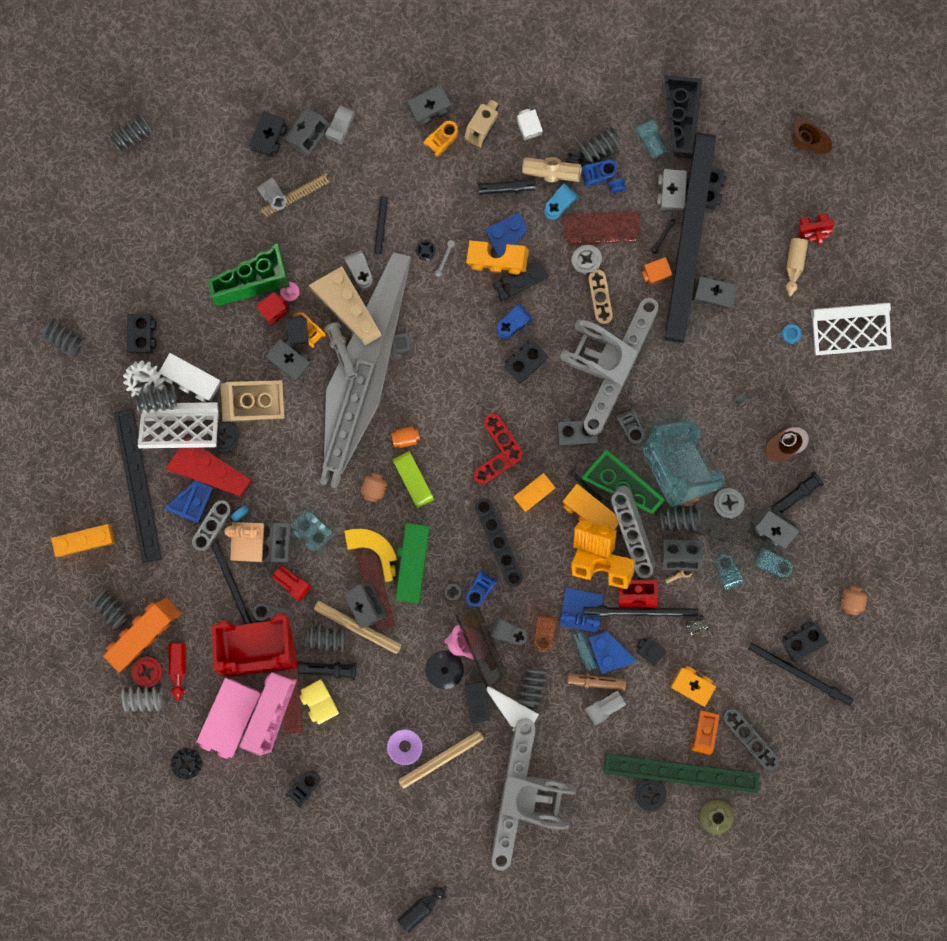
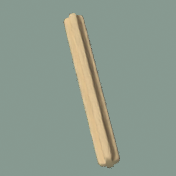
M321 601L316 603L314 611L395 654L399 652L401 648L400 643L370 627L360 629L353 618Z
M476 731L400 778L399 784L403 789L481 742L484 739L480 731Z

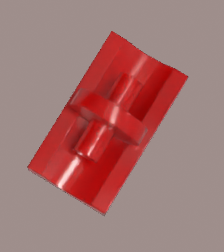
M827 213L819 214L816 218V223H811L810 217L800 218L798 232L800 239L808 238L809 242L816 241L817 245H822V239L828 238V234H833L835 223L833 219H829Z

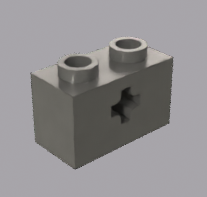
M442 85L407 101V105L417 125L421 123L422 125L429 124L433 121V117L437 115L443 117L451 109V103ZM428 103H430V105H433L432 110H430V108H427Z
M305 108L284 139L295 149L309 156L330 124L320 114Z
M710 275L700 276L693 301L730 310L733 306L737 285H734L733 281L722 279V282L714 280L715 277ZM715 287L717 288V291L720 292L716 296L714 295V292L711 291Z
M279 339L266 358L298 382L310 367L311 363L308 361L310 358L302 351L297 353L294 350L295 346L290 345L287 339L284 342ZM287 355H288L289 357H291V356L293 355L292 358L294 359V362H293V363H291V362L286 363L287 360H286L285 357H286Z
M768 504L753 519L754 530L761 536L766 535L769 537V540L777 547L780 545L786 548L800 532L795 522Z
M371 581L359 584L344 594L347 605L350 607L360 629L371 626L387 616Z

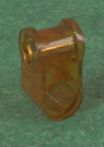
M538 614L534 643L535 648L539 652H547L551 648L557 617ZM542 638H545L546 642L549 643L544 649H541V645H538V641H541Z

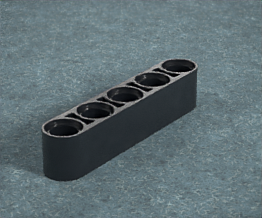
M485 498L480 499L475 506L477 515L506 583L509 586L516 587L523 580L520 568L491 501ZM481 502L489 504L490 508L485 513L481 512L478 508ZM488 520L496 521L497 527L495 530L487 529L486 522ZM501 537L504 540L502 548L494 546L493 541L495 538ZM503 555H509L512 558V563L509 566H504L501 563ZM513 572L519 575V581L516 584L510 583L508 579L509 575Z

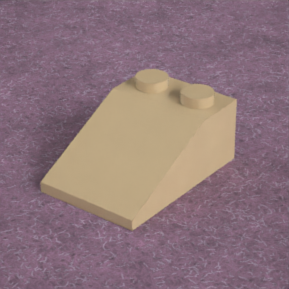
M282 380L226 382L220 384L222 422L284 419Z

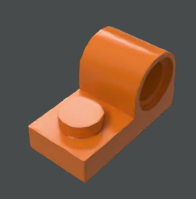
M706 711L699 712L697 728L693 737L695 741L691 746V751L707 755L712 754L719 721L718 714Z

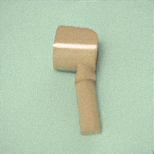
M679 570L678 573L665 579V581L670 583L681 577L687 578L692 573L685 575L683 570Z

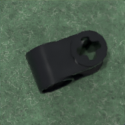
M315 771L306 772L285 796L292 798L300 808L320 782L319 774ZM307 776L315 778L314 785H309L306 782Z

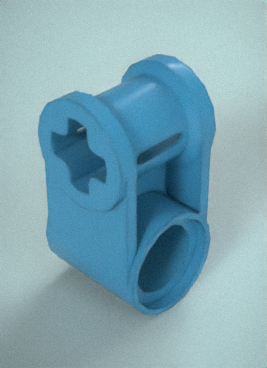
M564 183L547 202L544 209L545 216L551 220L557 219L578 198V195ZM557 207L556 211L550 212V208Z

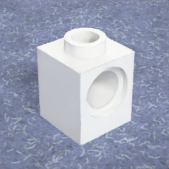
M526 109L519 112L520 115H517V122L524 141L542 135L543 130L536 111Z

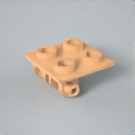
M232 522V526L225 528V535L231 537L230 560L262 562L264 523Z

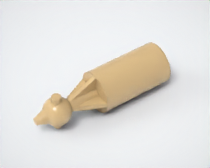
M791 239L786 266L790 280L786 284L789 296H792L797 290L796 280L804 269L808 241L805 239Z

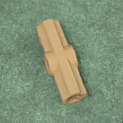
M525 157L522 167L523 175L543 177L547 182H557L559 180L579 182L582 172L580 164L561 162L556 157H548L545 160Z

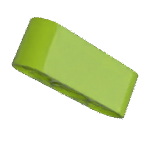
M410 451L392 459L417 509L433 501L434 498Z

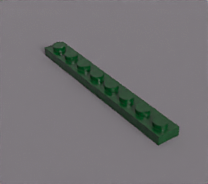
M606 754L604 774L758 793L760 774L754 772Z

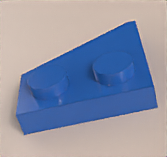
M517 213L486 228L485 231L498 258H500L506 251V245H516L526 233L527 228L520 213Z
M195 480L170 504H167L164 509L200 523L214 488Z
M607 631L589 637L601 674L636 662V659Z

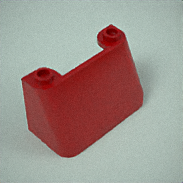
M284 613L274 614V617L270 618V621L234 626L229 624V621H219L218 624L211 625L213 668L216 673L224 677H236L297 668V657L290 619Z

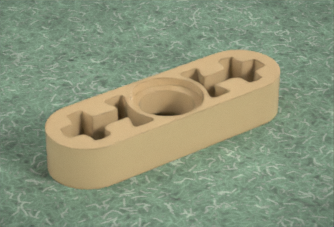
M596 269L593 273L589 274V287L595 319L599 324L606 325L612 320V308L605 273ZM595 274H598L599 277L602 276L599 284L600 287L604 285V288L593 290V287H597L596 281H592ZM598 292L604 293L606 300L601 303L597 302L595 294ZM608 304V307H604V311L609 316L606 318V321H603L598 316L601 315V308L597 309L596 306Z

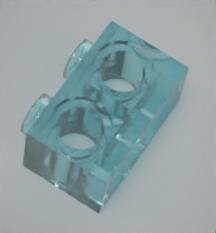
M305 509L290 525L293 528L291 532L299 539L303 537L307 540L306 545L313 552L315 550L320 552L335 536L308 509ZM303 520H308L310 523V527L306 531L300 529V522ZM316 533H322L324 536V540L320 544L314 541Z

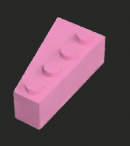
M276 671L267 675L264 682L265 688L259 696L257 707L252 715L240 748L258 755H264L272 751L297 679Z

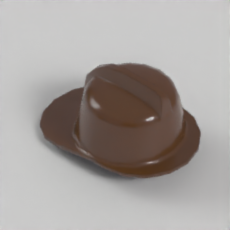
M799 118L793 124L794 132L791 136L797 148L803 151L812 150L819 154H827L831 151L833 145L830 137L813 122L805 118Z
M783 427L766 444V456L773 462H783L805 450L809 442L808 434L800 427Z

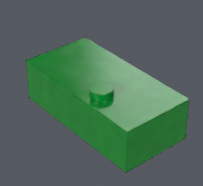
M406 523L403 546H399L398 558H401L396 601L420 603L429 526Z

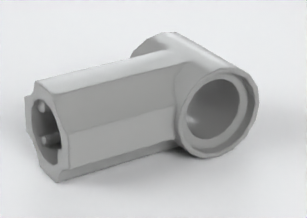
M273 177L257 187L264 200L268 201L273 209L281 210L285 207L287 199Z
M615 691L604 699L597 700L590 707L587 706L585 711L595 726L626 704L619 692Z

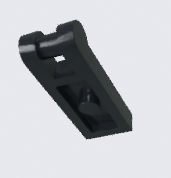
M538 261L526 267V272H520L519 275L512 274L496 281L492 286L494 290L497 289L499 300L503 301L548 279V276L541 262ZM509 284L511 290L506 292L504 285Z

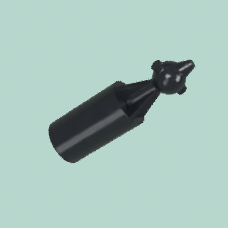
M447 886L433 887V895L420 898L397 919L399 924L408 933L432 912L437 899L444 900L446 898L444 895Z

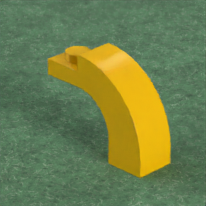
M351 529L344 531L348 550L357 548H370L374 550L381 559L385 582L394 581L393 577L396 576L395 565H391L390 562L396 561L397 556L391 544L383 536L371 530Z

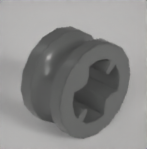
M748 391L733 399L734 402L738 403V408L752 399V397L748 396Z
M457 584L447 585L444 591L446 598L451 601L459 599L462 593L461 588ZM454 586L456 587L455 590L458 589L459 593L454 598H451L447 591L451 590V587Z

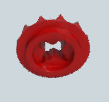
M149 656L142 657L134 663L132 678L139 686L152 687L161 680L163 674L162 665L157 659ZM144 665L148 669L154 668V670H152V672L150 673L151 676L149 678L147 675L140 676V674H142V672L145 671Z

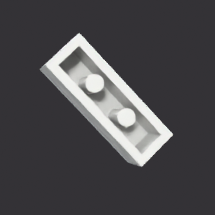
M169 353L160 369L162 371L161 375H163L162 378L172 385L174 381L180 385V390L186 393L194 392L196 394L195 398L204 403L206 400L212 402L222 383L219 379Z

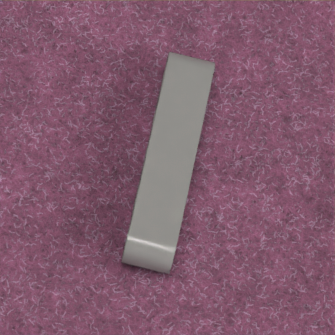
M619 486L612 496V505L630 557L634 560V568L637 575L643 579L649 578L656 565L632 492L626 486ZM617 495H623L626 499L621 500ZM624 512L630 513L632 517H626ZM629 530H635L638 534L634 535ZM636 547H640V548H642L644 551H643V552H639V551L636 550ZM642 565H647L650 569H644Z

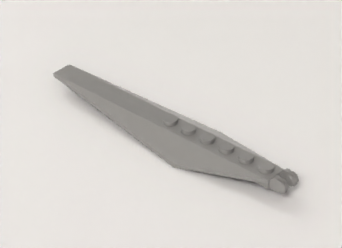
M393 252L366 307L382 336L367 345H364L354 334L349 341L347 351L357 376L346 380L339 362L326 388L324 464L320 479L322 485L328 483L330 471H332L334 474L331 486L332 488H337L341 474L344 472L379 406L409 271L410 256Z

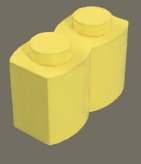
M322 679L300 690L302 694L299 697L304 705L308 704L311 710L308 714L313 723L317 721L319 725L339 714Z

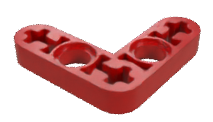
M496 414L488 415L484 420V425L501 450V453L475 470L474 479L479 484L488 483L518 463L523 456L521 448ZM488 419H497V427L500 428L502 426L504 429L494 435L492 432L496 430L493 426H488ZM501 433H505L509 437V441L506 444H501L498 441V436ZM511 442L514 443L511 448L514 451H519L518 459L516 460L514 457H509L511 454L509 449L506 451L503 449V447H507ZM495 460L503 462L504 467L502 470L497 471L493 468ZM489 465L495 475L491 476V473L486 475L485 481L483 479L478 480V472L487 471L488 469L485 466Z

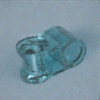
M761 548L754 563L755 567L764 569L763 571L770 572L778 577H787L793 570L791 562ZM786 564L787 572L780 573L781 569L778 567Z
M719 554L715 558V566L724 590L727 592L729 588L739 584L741 586L744 585L743 578L732 556ZM723 557L729 560V564L725 568H722L720 565V560Z

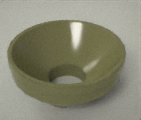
M712 799L701 807L699 821L707 832L722 834L731 828L734 821V812L726 801ZM716 812L723 814V821L718 824L712 820V816Z

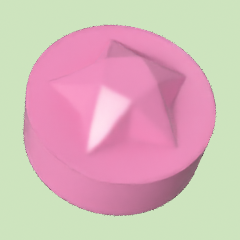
M289 282L290 286L282 288L280 293L286 301L293 302L298 299L300 290L295 283Z

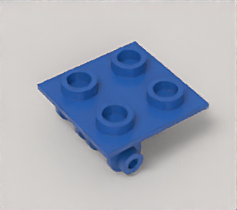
M566 588L559 626L597 632L600 617L598 615H584L583 608L599 607V605H602L604 595Z

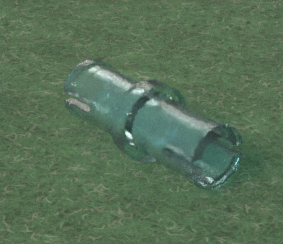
M583 631L572 635L578 649L577 654L581 656L586 672L598 667L591 653L592 648L588 646Z

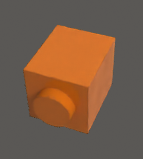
M666 257L644 265V271H641L644 282L648 281L649 286L672 276Z

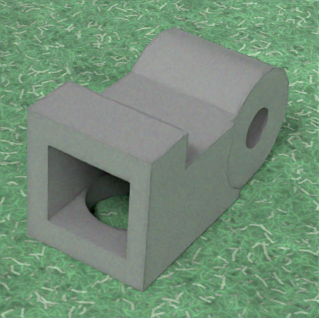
M340 105L330 127H328L325 133L326 138L342 145L355 111Z

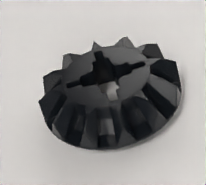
M229 422L218 423L217 436L222 435L225 429L226 435L232 437L226 439L224 445L222 439L217 437L216 447L213 448L219 452L231 451L237 446L240 439L238 429ZM209 434V441H212V436Z
M184 748L174 754L171 767L173 773L178 778L188 780L199 774L202 768V760L195 750ZM183 759L186 761L193 759L189 765L190 770L186 767L179 769L183 764Z
M646 780L637 787L635 798L638 805L644 810L655 811L665 803L666 790L660 782ZM649 787L653 793H659L653 797V803H651L648 797H643L645 794H648Z

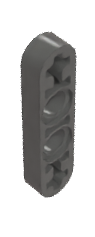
M730 708L725 710L723 721L761 766L766 770L776 769L779 764L778 757L736 709ZM729 712L731 714L736 713L735 719L738 722H740V720L743 721V723L739 724L735 730L733 726H735L736 724L733 721H727V719L729 718L727 714ZM743 726L749 729L747 737L739 735V729ZM755 741H759L762 744V749L759 752L752 750V744ZM766 749H767L769 752H767V753H765V754H766L769 758L774 757V760H773L774 765H773V766H771V765H767V766H766V765H765V763L767 762L766 759H765L763 756L761 757V759H759V757H758V756L762 755V754L766 751Z

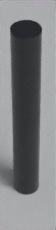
M380 197L374 254H382L387 197Z

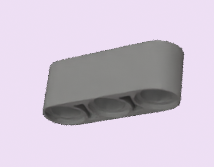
M221 500L213 505L193 537L192 544L195 549L205 551L211 547V544L231 515L232 507L228 502ZM221 504L227 506V512L223 515H220L218 512V507ZM212 520L217 523V528L214 531L208 529V523ZM200 537H205L207 543L201 548L198 546L197 541Z

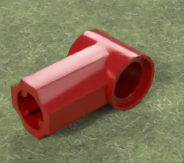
M283 565L271 577L299 602L312 588L310 584L303 581L301 577L294 575Z

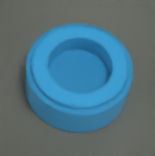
M789 324L782 330V338L787 343H796L801 337V330L797 325Z
M244 505L230 517L234 522H238L250 510Z

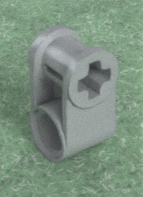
M362 250L344 257L356 284L361 288L371 286L373 279ZM364 274V276H365L366 279H367L366 282H363V280H360V279H361V275Z

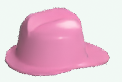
M456 625L444 640L454 655L466 656L473 660H480L486 655L487 647L481 635L463 625Z

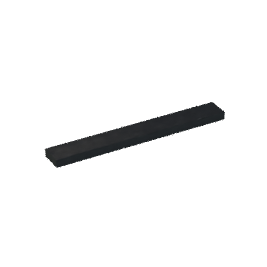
M131 409L114 413L142 562L162 560L141 448L138 447L139 437L134 411Z

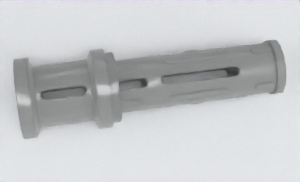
M331 323L324 328L325 333L328 334L330 339L329 344L336 351L346 380L353 379L357 376V373L345 345L347 340L341 333L340 323Z

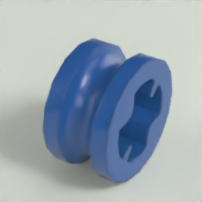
M625 179L609 182L608 186L611 187L610 193L626 190L627 187L624 186Z

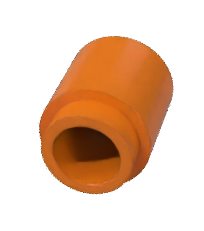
M413 426L397 429L391 433L394 448L417 445V441L420 440L418 429H414Z

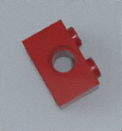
M631 580L628 589L619 588V607H658V580Z

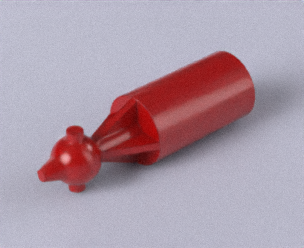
M168 643L169 676L175 686L170 690V694H173L176 701H180L183 693H186V689L183 690L181 687L186 675V643Z

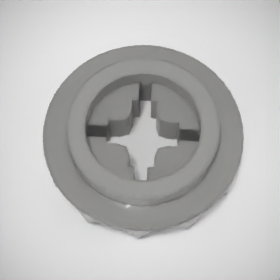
M592 245L581 246L572 255L573 267L577 272H582L583 274L593 273L594 270L599 269L602 262L601 252ZM590 257L592 263L586 262L584 264L583 258L588 259Z
M725 488L716 494L713 506H715L716 513H719L723 518L731 519L741 514L745 503L740 492L732 488ZM727 498L730 502L735 503L731 506L730 511L728 506L723 504L727 501Z

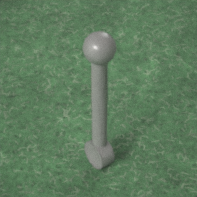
M449 240L447 243L448 248L438 270L435 271L436 277L442 275V269L450 250L455 246L453 240Z

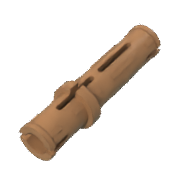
M568 673L567 685L583 686L585 689L594 687L625 691L626 679L592 676L589 673H585V675Z

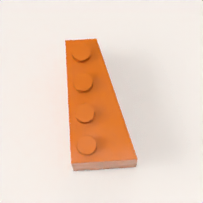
M167 597L155 604L154 602L150 603L144 609L146 613L143 616L139 615L132 621L133 626L122 631L119 635L120 639L117 642L113 641L106 648L108 652L103 657L119 673L125 670L144 651V648L150 646L157 639L156 636H159L170 626L169 623L182 615Z

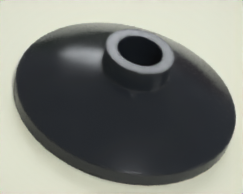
M439 651L428 659L425 672L427 679L433 686L440 689H450L461 681L464 666L457 655L450 651ZM444 666L448 668V673L446 674L441 672V668Z

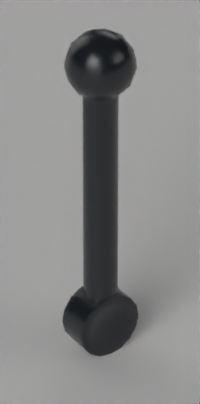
M671 219L657 244L651 248L653 254L658 253L659 246L675 222L674 219Z
M574 471L570 473L598 501L601 499V495L596 494Z

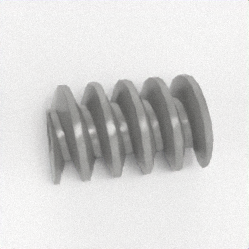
M123 687L121 701L124 711L128 712L131 708L133 712H136L138 707L140 711H145L146 707L148 711H152L154 707L156 711H160L163 704V688L160 687L159 692H157L156 688L153 687L152 691L149 692L148 687H145L144 692H141L140 687H137L136 693H134L132 687H130L128 693H126Z

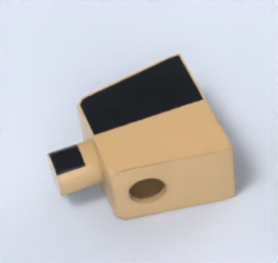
M490 100L487 106L485 104L480 105L467 126L465 134L467 141L480 148L482 147L496 123L497 110L499 108L497 102ZM474 131L479 133L478 137L473 135Z

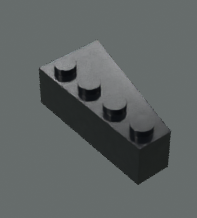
M664 75L674 157L692 159L702 79Z

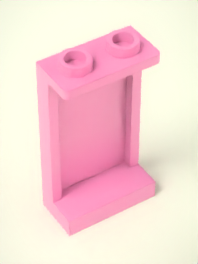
M226 677L198 737L197 742L200 743V747L211 751V749L218 751L217 755L226 759L234 757L262 692Z

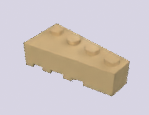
M342 266L309 285L311 291L364 345L382 336Z

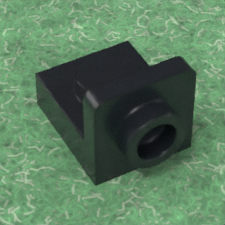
M650 637L642 638L636 646L638 648L636 652L654 666L666 652L665 649Z

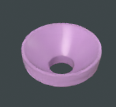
M402 729L393 733L390 737L387 751L394 762L401 765H409L420 757L422 742L415 732ZM404 740L411 744V749L408 752H403L399 748V744Z

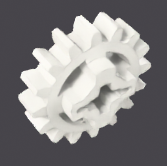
M141 360L139 363L134 362L126 369V373L123 375L126 380L123 383L129 386L126 390L132 391V397L135 396V393L139 395L140 389L147 394L148 388L151 389L152 393H155V388L158 387L160 392H162L164 386L162 383L165 379L160 378L162 371L157 372V366L152 368L151 362L145 365L144 361Z

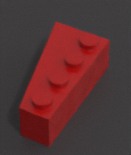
M186 437L184 441H190L191 439ZM203 447L179 448L165 468L171 472L243 497L253 482Z

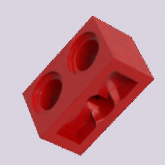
M275 292L256 306L271 326L289 313L287 301L281 294L277 296Z

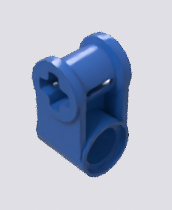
M605 160L582 166L585 179L584 186L589 187L613 179L617 174L616 162ZM606 166H611L614 172L607 174L603 169Z
M519 304L499 321L497 334L501 338L507 339L519 329H522L526 322L528 324L533 318ZM502 325L505 327L509 326V332L506 330L502 331Z
M481 570L466 595L467 603L472 607L479 606L487 594L490 593L497 579H492ZM471 593L479 594L480 601L478 603L470 601L469 596Z

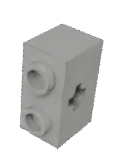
M664 169L662 175L659 174L658 186H661V193L657 195V205H660V210L683 212L685 208L686 170ZM670 186H673V190H676L673 194H670L668 190Z

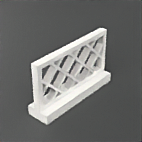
M890 303L810 309L815 355L891 349ZM878 315H884L885 323L881 328L872 322ZM858 317H863L868 321L861 330L853 324ZM839 319H845L849 323L843 331L835 326ZM825 320L830 326L822 333L818 330L817 321ZM870 324L878 330L872 338L864 333ZM851 325L859 331L853 340L845 335V332ZM832 327L840 333L834 342L825 336ZM882 333L886 337V345L879 346L874 342V339ZM861 334L869 340L865 347H859L855 343ZM842 336L850 342L845 349H841L836 345ZM823 338L831 343L827 350L819 351V342Z
M218 402L177 403V406L174 404L173 410H170L167 405L166 410L162 411L159 406L158 412H155L151 407L150 413H147L145 408H143L140 419L138 447H216L218 420L220 417ZM187 420L194 421L189 427L183 424ZM205 420H213V423L210 424L208 427L204 425L202 422ZM145 421L156 422L150 428L145 425ZM166 421H175L169 428L164 424ZM199 425L204 430L196 435L192 430ZM159 426L165 429L160 435L153 432ZM181 426L184 431L178 435L173 432L175 428ZM188 433L194 437L190 441L181 439ZM209 433L212 436V441H204L201 438ZM149 434L154 437L150 442H143V439ZM168 434L174 437L171 441H164L162 439Z

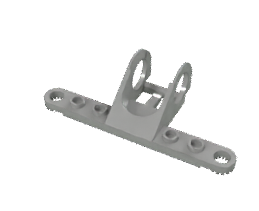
M646 298L641 301L623 341L592 322L577 320L575 330L584 333L575 354L567 350H563L560 354L561 360L570 363L571 367L604 380L584 421L585 431L590 435H598L603 430L659 310L658 303L653 298ZM650 303L655 308L652 312H646L644 306ZM584 327H589V328H591V329H594V330H596L597 332H599L600 334H602L603 336L594 334V333L588 331L587 329H585ZM587 338L606 345L602 353L591 350L588 347L584 351L586 356L597 360V364L579 356ZM577 360H581L588 366L578 363ZM595 420L599 423V427L597 429H590L588 423Z
M522 718L516 723L491 855V863L497 870H505L510 866L519 819L552 829H568L570 827V821L567 818L558 817L562 793L574 795L576 794V787L573 784H567L559 780L527 776L535 735V725L530 719ZM523 724L530 725V730L526 734L520 732ZM538 789L556 792L553 814L534 812L535 802L552 804L553 801L552 796L537 794ZM541 819L553 820L559 823H550L543 821ZM501 855L505 856V863L498 865L496 858Z

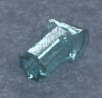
M653 119L635 127V132L639 133L640 141L644 143L652 160L667 153L659 136L658 127Z

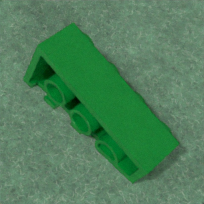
M278 243L271 246L272 248L268 251L256 254L257 256L253 259L239 263L238 267L232 270L228 269L208 280L211 298L217 307L290 286L284 258Z
M608 449L602 453L581 478L614 494L619 486L628 487L632 492L636 506L651 514L665 500L662 495ZM617 495L621 499H626L623 495Z

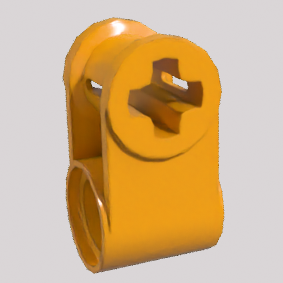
M445 121L424 141L423 144L425 146L428 145L435 152L436 157L440 156L457 138L459 132L456 123ZM453 127L455 132L452 135L445 134V129Z
M304 313L294 314L293 316L302 315L303 318H307L309 345L314 348V344L322 336L325 337L326 334Z

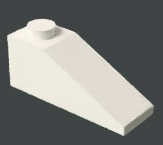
M487 686V692L513 727L512 731H515L516 723L522 718L530 719L535 723L539 715L537 712ZM523 724L520 732L528 733L530 725Z

